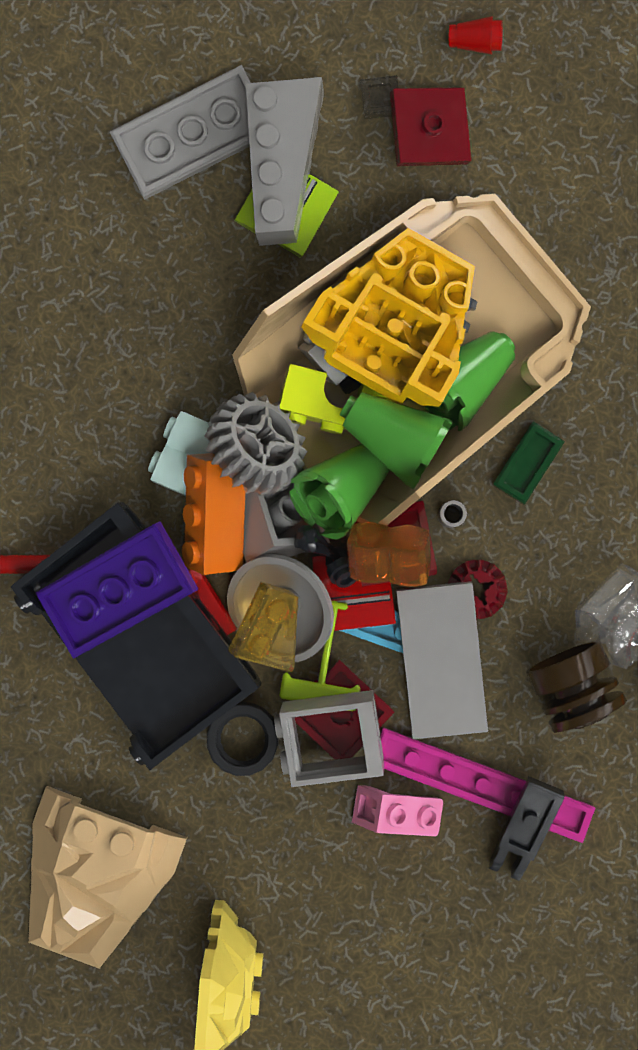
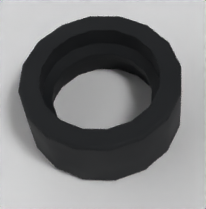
M239 702L214 721L207 732V749L212 761L222 771L235 776H250L262 771L273 760L279 744L274 718L263 707L251 702ZM236 717H249L256 720L262 726L265 733L263 750L257 757L248 761H238L231 758L224 751L221 744V733L224 726Z

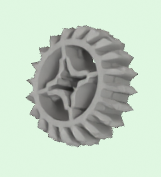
M253 392L245 396L238 394L227 402H223L210 417L208 422L209 428L204 435L210 441L206 451L215 454L211 464L220 465L223 469L220 477L229 476L232 478V488L242 484L246 494L254 491L259 496L269 492L273 494L291 484V479L298 475L305 465L303 459L307 451L302 445L306 438L297 434L300 424L292 423L289 419L291 412L284 413L280 410V401L270 404L267 395L257 398ZM237 423H245V425H244V426H241V425H238ZM270 461L275 463V466L266 465V463Z

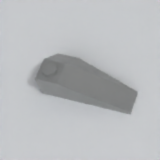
M237 423L238 425H241V426H244V425H245V423ZM268 461L266 465L275 466V463ZM294 483L285 486L279 492L273 494L269 492L259 496L256 491L248 494L245 493L243 554L246 562L267 554L291 557L305 552L300 548H295L294 535L298 528L308 525L296 511L290 498L289 491L294 488ZM316 523L312 526V528H316L320 534L323 531H325ZM324 537L330 543L329 538Z

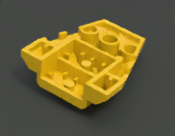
M407 228L375 252L372 260L360 269L355 267L347 274L346 279L336 287L332 288L330 286L323 291L303 321L301 328L312 343L324 349V359L329 365L391 401L403 404L409 398L419 405L440 407L460 370L459 352L465 337L466 329L463 326L465 313L469 309L475 266Z

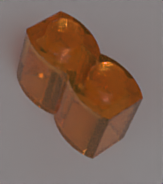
M374 522L357 523L352 526L347 541L350 578L364 583L389 581L397 585L409 587L427 584L431 568L429 530L413 525L390 528Z

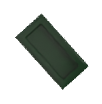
M533 421L492 485L525 505L565 441Z

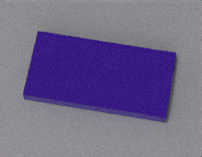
M159 521L36 592V595L74 659L192 594L199 588L162 523Z

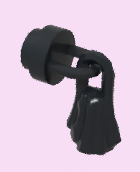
M303 525L298 528L294 535L295 548H300L308 553L325 555L327 575L330 581L338 587L345 588L355 583L358 578V567L354 559L348 556L344 548L340 546L334 547L329 544L317 529L312 528L310 525Z

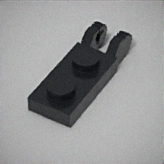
M528 776L499 836L497 846L489 863V869L497 872L502 867L508 851L518 855L511 868V878L520 881L530 861H534L564 800L563 790Z

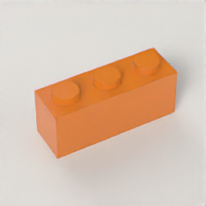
M213 453L187 455V467L184 470L186 505L183 508L185 543L182 546V557L188 569L202 575L233 572L243 566L244 487L241 484L232 488V478L229 476L220 477L223 469L220 465L211 464L213 457H215Z

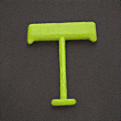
M331 601L334 611V622L331 635L324 645L318 682L292 678L288 672H285L282 676L280 697L282 699L292 701L360 692L359 685L353 688L325 684L338 609L346 610L348 608L347 603Z

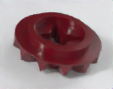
M470 560L462 563L452 572L448 584L472 581L469 576L471 574L478 583L492 582L483 591L486 604H483L482 600L474 596L476 620L492 617L503 607L508 593L505 576L495 564L484 560Z

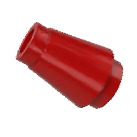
M493 16L449 25V48L490 55L493 54V51H502V20H494Z

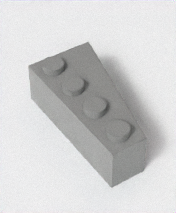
M322 77L246 83L255 234L259 246L297 243L307 180L312 163L311 158L318 131V120L324 98Z

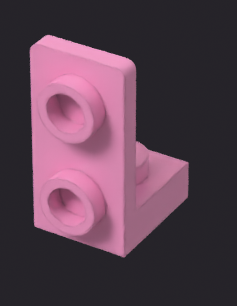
M358 785L352 823L376 833L437 836L443 800L437 797L390 794L371 786Z

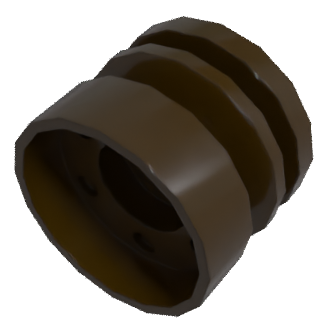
M599 640L567 649L535 664L526 671L536 695L552 693L555 695V698L546 703L542 708L546 715L559 713L548 722L554 733L580 729L597 723L619 709L627 701L622 691L607 693L619 684L616 677L597 678V674L610 665L609 659Z

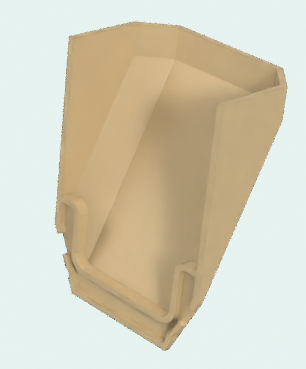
M483 194L476 198L457 196L451 201L435 202L434 198L422 199L265 308L232 354L244 396L251 392L257 398L267 395L270 404L279 401L286 369L290 364L317 370L298 347L305 342L303 337L306 333L301 328L302 323L321 293L330 286L334 288L344 281L347 274L355 267L360 269L372 260L375 252L407 228L475 266L470 298L478 303L475 311H467L465 313L464 320L470 324L468 333H465L461 346L490 331L504 333L514 343L515 360L469 425L462 431H458V426L448 430L414 489L405 485L393 472L390 471L357 519L358 522L378 531H381L571 371L573 364L571 359L576 345L580 343L583 333L582 325L587 321L591 306L496 194ZM327 380L324 385L327 400L338 408H343L351 395L357 398L358 389L350 394H345L339 385L336 386ZM409 398L402 404L428 412L423 405H419ZM306 420L305 425H300L297 434L306 438L302 445L307 451L303 459L305 465L302 468L304 470L361 443L347 430L343 429L341 435L329 433L320 429L321 423Z

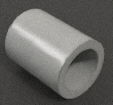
M455 500L446 502L438 510V520L447 528L460 526L467 516L465 506ZM447 506H454L459 510L460 518L456 523H450L445 519L444 511Z

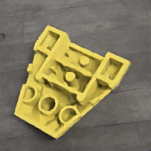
M215 900L211 913V928L208 930L207 940H209V945L207 949L205 948L200 975L194 1050H224L250 1027L251 1015H259L260 991H253L254 976H262L263 953H256L257 940L245 928L238 926V917L224 900Z

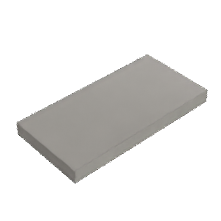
M242 65L110 131L144 200L250 147L246 83L251 82Z
M472 581L396 589L413 739L488 732Z

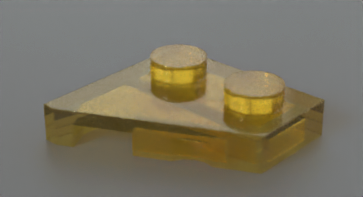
M260 582L228 651L236 658L293 672L295 667L298 596L290 590Z

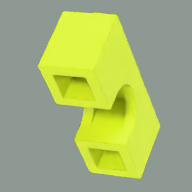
M290 364L286 369L279 398L280 410L284 413L291 412L289 419L292 423L305 425L306 420L321 423L320 429L323 431L341 435L343 429L346 430L342 426L345 418L340 416L343 408L332 405L325 396L324 385L327 373ZM364 384L358 389L357 398L361 392L391 401Z

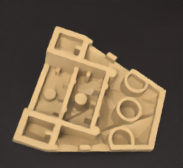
M46 786L32 827L29 943L100 969L138 918L145 912L153 899L174 875L188 837L152 825L150 829L141 827L81 805L82 798Z

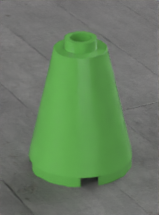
M490 331L460 346L458 361H461L459 374L440 407L424 406L425 409L431 414L452 421L450 430L458 426V431H462L469 425L515 360V346L512 340L504 333Z
M361 392L358 398L351 395L340 413V416L345 418L342 426L405 485L412 489L416 487L421 479L422 473L428 467L453 423L447 418Z
M359 444L299 472L298 475L291 479V483H294V488L289 491L290 498L296 511L308 525L312 527L316 523L325 530L321 535L337 540L344 537L351 530L390 470L364 445Z

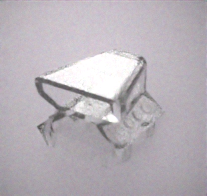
M621 563L575 609L576 638L580 642L587 643L599 640L601 644L606 643L613 664L625 669L638 659V571Z

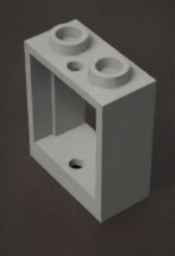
M374 690L292 700L282 703L279 715L274 717L277 738L284 739L285 751L280 753L283 775L289 774L291 787L384 776V756ZM358 709L365 756L302 764L295 717Z

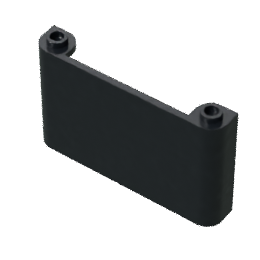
M123 502L116 503L10 586L16 594L14 596L16 604L26 614L30 612L35 615L42 614L61 639L38 599L36 592L145 530L146 527L129 506ZM195 592L75 658L133 734L130 736V754L138 764H145L149 770L153 769L261 686L260 678Z

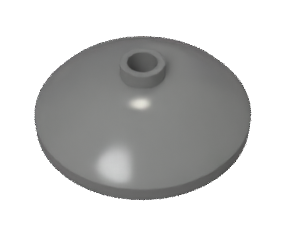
M262 555L246 562L231 579L227 593L229 615L237 627V633L257 653L278 662H299L315 655L328 641L334 622L331 598L319 577L303 563L284 555ZM288 596H290L294 602H291Z

